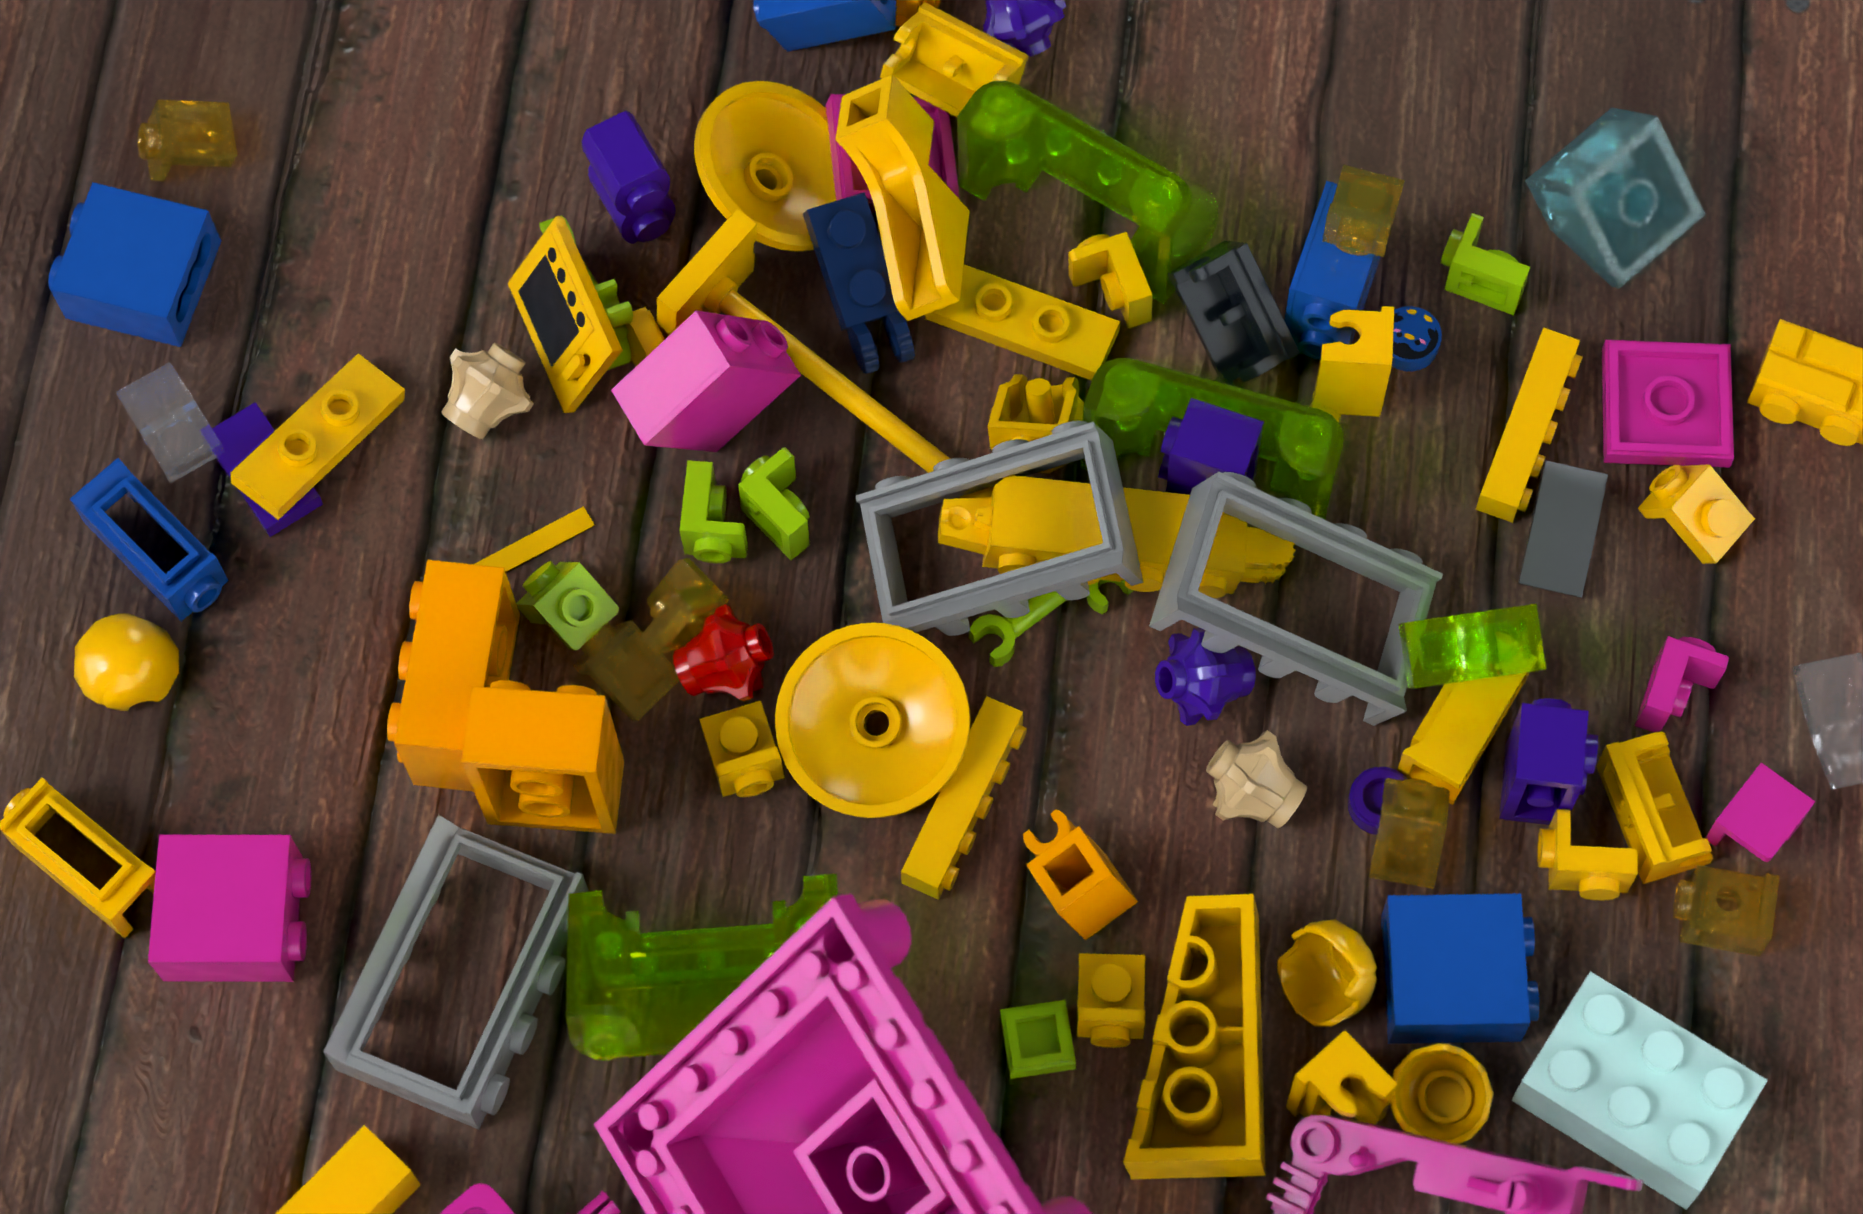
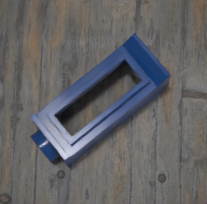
M119 458L70 498L83 522L181 622L192 612H200L208 608L220 595L222 586L229 581L217 557L213 553L211 554L130 472ZM125 494L133 502L137 501L188 553L185 558L166 574L105 513Z

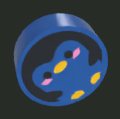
M1405 306L1394 310L1392 367L1401 371H1418L1434 361L1439 351L1442 332L1438 321L1431 313L1414 306Z

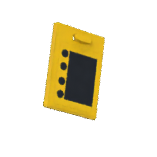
M556 216L510 278L508 287L511 290L564 413H571L577 410L623 349L565 219L562 216Z

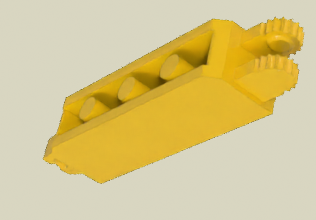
M1010 475L995 484L991 497L944 499L939 515L938 543L983 554L982 567L997 568L1000 574L1103 543L1091 484ZM1123 487L1143 577V583L1131 586L1125 581V586L1128 589L1139 592L1158 591L1161 589L1190 495ZM1222 512L1198 591L1215 599L1226 594H1233L1240 581L1250 583L1264 581L1265 584L1267 582L1273 584L1275 580H1280L1286 571L1285 568L1293 560V554L1296 551L1293 548L1295 543L1279 538L1260 528L1247 527L1246 522ZM1117 573L1090 580L1088 585L1098 583L1100 580L1121 582L1124 579Z

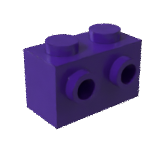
M1551 698L1538 699L1533 701L1532 704H1521L1505 746L1499 819L1550 825L1556 809H1570V812L1572 811L1579 794L1583 795L1585 792L1587 774H1593L1596 765L1598 735L1587 734L1589 711L1572 709L1571 704Z

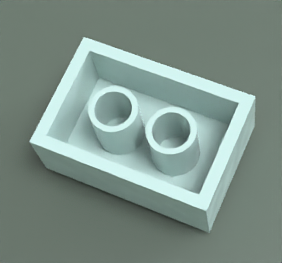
M1590 971L1521 1081L1511 1101L1631 1176L1643 1180L1644 1184L1687 1210L1701 1193L1768 1080Z

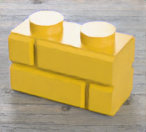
M1779 319L1747 403L1760 407V413L1773 422L1792 424L1798 421L1820 429L1822 437L1834 444L1851 446L1857 442L1863 445V348Z

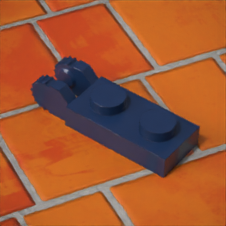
M865 192L806 210L802 215L841 331H847L858 366L863 371V374L877 371L879 368L878 351L871 333L865 325L879 319L883 321L891 350L897 360H899V363L914 359L915 350L907 321L898 311L893 300L883 246Z

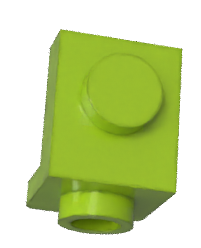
M551 561L545 563L523 583L522 587L527 593L516 602L518 609L530 623L547 624L570 650H579L619 611L618 605L580 562H559L556 566Z

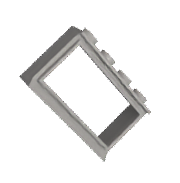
M1070 421L1056 426L1052 430V435L1032 441L1023 439L1005 441L996 445L992 449L993 453L971 460L967 458L947 459L937 463L933 467V472L913 478L907 476L889 477L879 481L875 485V490L855 495L856 501L861 507L883 623L897 625L915 633L936 627L948 636H956L970 630L968 620L970 616L995 609L1006 618L1021 617L1030 612L1027 599L1054 591L1066 600L1082 599L1090 594L1088 581L1117 573L1131 586L1143 583L1113 440L1094 422ZM1085 458L1103 540L1102 544L913 601H907L892 517L941 503L944 499H954L993 487L1003 478L1010 475L1028 476Z
M1217 472L1193 487L1149 626L1162 631L1174 623L1184 620L1205 630L1201 645L1207 650L1225 653L1240 645L1262 655L1258 670L1266 676L1281 678L1294 671H1298L1318 680L1314 695L1322 701L1337 703L1350 696L1368 702L1363 721L1373 726L1406 712L1404 695L1437 581L1442 579L1443 573L1423 565L1422 559L1410 551L1388 549L1368 540L1367 534L1358 527L1343 523L1333 524L1311 514V508L1301 501L1291 498H1276L1257 489L1256 484L1244 475L1233 472ZM1222 512L1279 538L1293 542L1301 548L1400 592L1377 671L1198 591Z
M438 814L323 1051L334 1069L479 1130L486 1114L494 1116L503 1104L510 1084V1079L504 1075L514 1054L523 1055L534 1037L538 1018L532 1015L542 994L551 995L561 979L565 967V958L560 957L570 934L579 936L589 919L593 900L588 898L589 891L583 874L578 872L576 874L467 831ZM459 854L550 892L461 1081L455 1090L367 1054L363 1050L375 1025L382 1016L386 1002L412 953L413 946Z

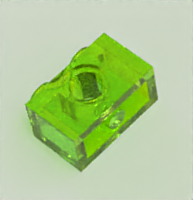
M1537 604L1398 624L1408 688H1420L1546 670Z

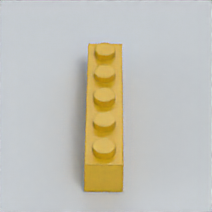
M1543 327L1475 510L1511 523L1514 521L1517 510L1526 511L1533 492L1532 489L1526 488L1530 476L1538 478L1546 457L1539 454L1542 443L1551 444L1558 425L1557 422L1551 420L1555 409L1563 412L1571 390L1565 388L1564 384L1567 376L1576 377L1583 356L1576 354L1580 343L1579 339Z
M986 696L970 729L963 759L950 781L939 792L901 870L902 884L939 900L944 889L949 891L952 889L959 873V868L955 867L961 853L968 855L975 841L977 833L972 830L977 819L984 820L988 815L994 799L989 796L995 783L1000 785L1003 783L1010 767V762L1006 761L1012 748L1016 750L1020 748L1026 735L1027 728L1023 726V711Z

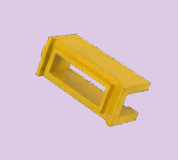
M1477 627L1471 644L1467 645L1412 738L1410 747L1403 751L1397 771L1402 773L1410 782L1454 805L1525 684L1535 658L1525 653L1526 650L1523 645L1513 637L1501 632L1490 634Z
M43 777L32 788H25L17 793L5 808L4 818L0 821L1 832L15 848L125 939L132 932L133 928L122 914L146 888L154 894L156 871L141 861L83 813ZM56 812L122 866L101 890L34 836Z

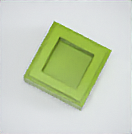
M1066 1000L1000 1009L1010 1079L1076 1069Z

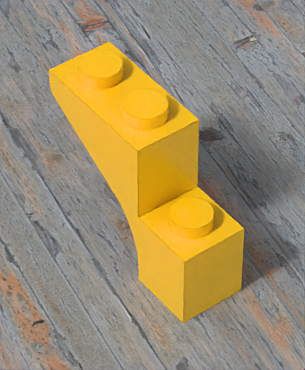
M892 74L842 96L835 140L851 157L868 186L875 207L893 300L901 315L907 321H910L933 311L942 310L960 301L970 210L929 166L934 120Z

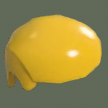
M120 613L96 621L75 646V680L86 697L110 709L128 711L130 707L141 702L161 701L167 696L179 674V650L168 632L153 622L132 614Z
M1336 919L1311 922L1304 928L1292 933L1291 937L1296 941L1286 953L1279 957L1277 970L1283 993L1295 1012L1314 1027H1331L1360 1012L1369 1003L1377 981L1375 975L1377 966L1373 953L1362 936Z
M1436 1043L1412 1050L1395 1067L1392 1079L1398 1086L1390 1105L1392 1114L1403 1131L1460 1144L1472 1139L1488 1121L1494 1092L1485 1067L1466 1050L1447 1043Z

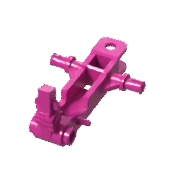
M1311 1115L1302 1119L1294 1128L1291 1136V1148L1294 1153L1292 1162H1282L1280 1166L1281 1169L1293 1174L1291 1180L1286 1177H1275L1273 1184L1285 1189V1194L1283 1195L1279 1192L1268 1193L1266 1199L1273 1202L1270 1208L1274 1210L1273 1214H1313L1316 1202L1321 1197V1191L1328 1182L1329 1174L1354 1176L1409 1160L1417 1162L1413 1180L1416 1191L1504 1211L1506 1214H1582L1590 1181L1633 1191H1641L1643 1180L1590 1167H1574L1568 1170L1340 1116Z

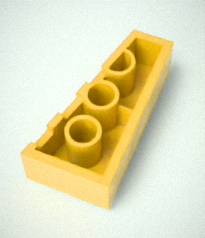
M1254 894L1187 896L1168 972V985L1160 1015L1158 1014L1152 1039L1154 1043L1145 1080L1143 1079L1137 1102L1138 1111L1131 1139L1128 1140L1123 1163L1131 1179L1266 1176L1259 914Z

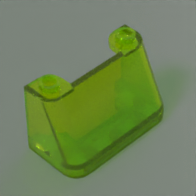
M992 81L982 85L972 95L957 116L959 187L985 201L991 189L1001 184L1016 183L1017 188L1027 192L1043 170L1140 225L1130 241L1136 256L1140 257L1143 263V273L1152 292V298L1164 305L1175 291L1168 273L1200 255L1215 232L1218 222V202L1214 194L1205 186L1047 97L1009 81Z
M1129 356L1107 361L1096 371L1084 403L1083 421L1088 423L1094 422L1113 440L1117 461L1124 455L1136 451L1139 455L1149 457L1157 430L1166 432L1172 416L1183 419L1190 398H1194L1264 421L1259 458L1277 462L1270 490L1278 493L1283 492L1288 498L1305 503L1311 508V514L1327 520L1349 442L1348 425L1338 411L1318 403L1147 357ZM1085 458L1081 459L1080 468L1087 470Z
M837 874L803 876V892L796 903L786 908V900L772 901V924L642 933L639 911L626 912V920L616 917L607 911L603 904L602 891L569 893L566 1019L570 1040L574 1048L584 1055L602 1061L624 1057L668 1054L833 897L839 896Z

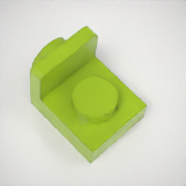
M1472 213L1465 231L1461 232L1453 229L1444 249L1440 264L1450 267L1444 290L1514 316L1531 267L1519 263L1512 255L1500 250L1486 251L1476 247L1484 217Z
M784 447L771 458L765 455L755 460L743 473L738 488L741 510L791 561L810 546L808 529L810 515L801 500L792 491L785 489L795 481L796 470L794 455Z
M687 460L679 531L684 554L693 555L696 559L703 562L719 564L726 563L731 558H746L748 543L744 524L724 522L727 497L726 485H717L713 462Z

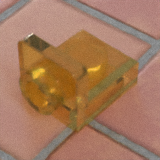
M157 100L148 122L141 123L138 131L139 156L141 159L148 160L151 181H164L172 165L232 166L237 156L229 102Z
M1343 164L1334 199L1327 213L1323 242L1335 244L1338 249L1351 255L1364 256L1373 254L1384 257L1405 180Z
M680 559L648 597L647 605L651 608L650 615L654 620L640 636V639L656 656L674 651L676 648L686 645V643L698 635L703 628L705 618L713 615L716 608L725 605L729 598L691 559Z
M632 620L617 623L614 627L606 623L580 648L585 654L573 665L581 676L590 675L631 721H638L680 681L675 667Z
M1386 779L1384 781L1381 811L1370 862L1369 878L1434 889L1448 823L1449 790L1447 788L1434 786L1421 779H1406L1403 781Z

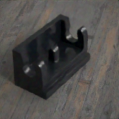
M1225 240L1167 273L1222 383H1229L1239 377L1242 383L1249 381L1285 360L1292 359L1300 354L1247 243Z

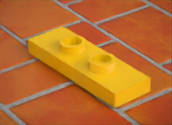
M965 264L963 266L960 301L942 310L933 311L925 315V319L1094 382L1098 381L1120 331V321Z
M358 353L231 471V484L279 520L405 400V389Z

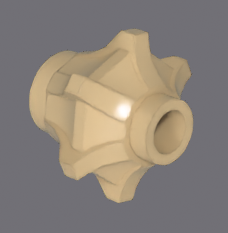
M495 342L489 351L482 350L476 353H466L455 349L451 354L452 385L447 396L449 401L441 413L452 423L479 439H484L490 428H495L502 420L514 414L530 411L534 403L529 399L531 396L524 389L523 376L520 373L525 362L516 354Z
M1268 730L1251 742L1235 745L1230 740H1226L1216 751L1206 769V772L1215 778L1214 783L1217 795L1213 805L1217 807L1215 815L1223 821L1236 817H1246L1260 822L1267 821L1278 829L1291 818L1307 791V785L1296 779L1294 772L1285 764L1280 754L1276 736Z

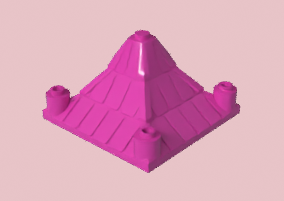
M852 893L833 897L594 1124L645 1214L1092 1213L1082 1202L1073 1197L1060 1196L1039 1204L1029 1186L1020 1178L1019 1171L996 1133L992 1131L985 1115L963 1080L956 1075L952 1062L932 1030L925 1025L921 1012L901 980L892 972L891 968L902 963L907 956L911 943V934L905 914L896 904L886 899L857 903Z

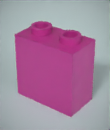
M696 310L611 391L645 446L718 452L797 380L801 374L786 352L788 344L784 335L772 323L765 320Z
M159 835L148 963L163 981L294 982L295 961H304L307 950L306 924L304 921H298L300 898H308L311 890V864L309 858H303L290 835Z

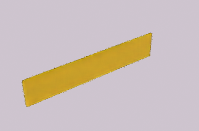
M583 506L478 561L475 565L503 567L508 572L595 525Z

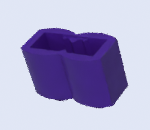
M625 110L588 128L582 138V150L590 162L588 177L623 239L633 244L637 241L648 242L660 237L668 230L675 217V205L668 194L670 177L632 113Z

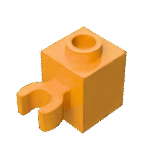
M1056 809L1050 813L1052 819L1058 825V833L1052 841L1042 843L1030 830L1023 833L1025 845L1036 856L1026 866L1056 912L1086 941L1138 903V900L1106 853L1080 826L1075 827L1061 811Z

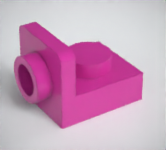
M1668 636L1655 659L1634 726L1654 733L1661 732L1670 715L1681 718L1693 683L1714 689L1726 671L1729 657L1715 652V648L1711 644L1693 637L1676 639Z

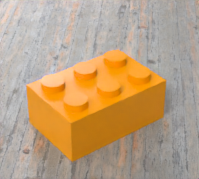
M427 560L424 580L415 581L411 590L409 614L412 620H416L413 641H404L401 646L398 675L400 680H405L401 703L393 702L390 707L387 738L388 741L394 742L397 749L398 762L404 764L413 785L474 792L461 763L471 687H491L492 682L509 680L520 613L505 568Z
M510 680L492 682L491 687L472 686L461 763L487 824L616 834L624 757L606 696L597 695L593 689L578 685L560 686L557 688V692L531 690L524 683Z

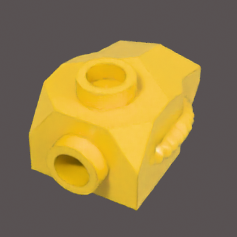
M1014 374L1009 382L999 385L988 423L990 449L992 450L996 445L1009 440L1023 439L1032 441L1052 435V430L1056 426L1066 422L1085 421L1087 412L1085 411L1084 402L1079 397V380L1066 377L1063 384L1051 386L1050 382L1046 379L1036 378L1027 381V377L1024 374ZM1064 465L1054 467L1038 473H1051Z

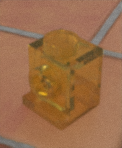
M1697 865L1689 881H1679L1675 894L1673 919L1683 920L1680 942L1759 957L1772 939L1780 876L1766 873L1764 877ZM1716 898L1737 902L1738 909L1734 911L1723 910L1717 904Z

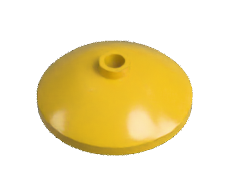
M750 81L728 88L714 99L704 111L695 133V162L706 193L726 219L738 208L757 223L756 241L787 251L814 250L802 214L808 209L836 201L826 108L811 96L781 83Z
M873 622L859 623L824 635L811 644L796 659L788 671L778 694L775 711V732L778 747L787 769L800 787L812 798L832 810L860 818H885L899 815L921 806L940 792L950 781L958 769L967 747L970 734V707L964 684L957 670L945 654L932 642L909 629L897 625ZM875 712H883L889 719L888 729L881 735H871L866 727L867 719Z

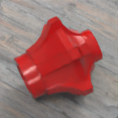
M726 604L717 607L713 615L706 617L699 634L686 643V645L676 648L673 653L677 676L684 689L691 696H697L702 693H726L743 702L753 699V691L763 688L764 680L761 671L765 661L774 657L772 641L764 626L760 623L750 626L748 623L740 621L734 615L731 607Z

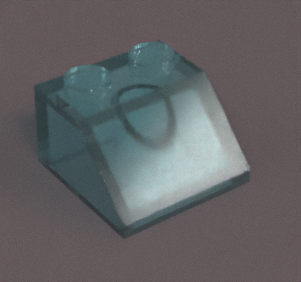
M1613 107L1525 180L1550 230L1609 285L1619 289L1706 215L1658 117Z

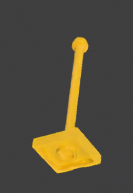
M738 208L657 297V325L665 339L696 310L717 314L723 312L725 315L768 321L784 335L788 344L786 352L803 376L926 472H933V467L937 463L951 459L737 292L739 286L754 271V243L757 231V223ZM994 486L960 496V498L991 497Z

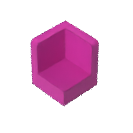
M1761 762L1716 819L1705 839H1708L1716 847L1725 834H1727L1762 861L1769 862L1785 841H1788L1797 830L1816 801Z

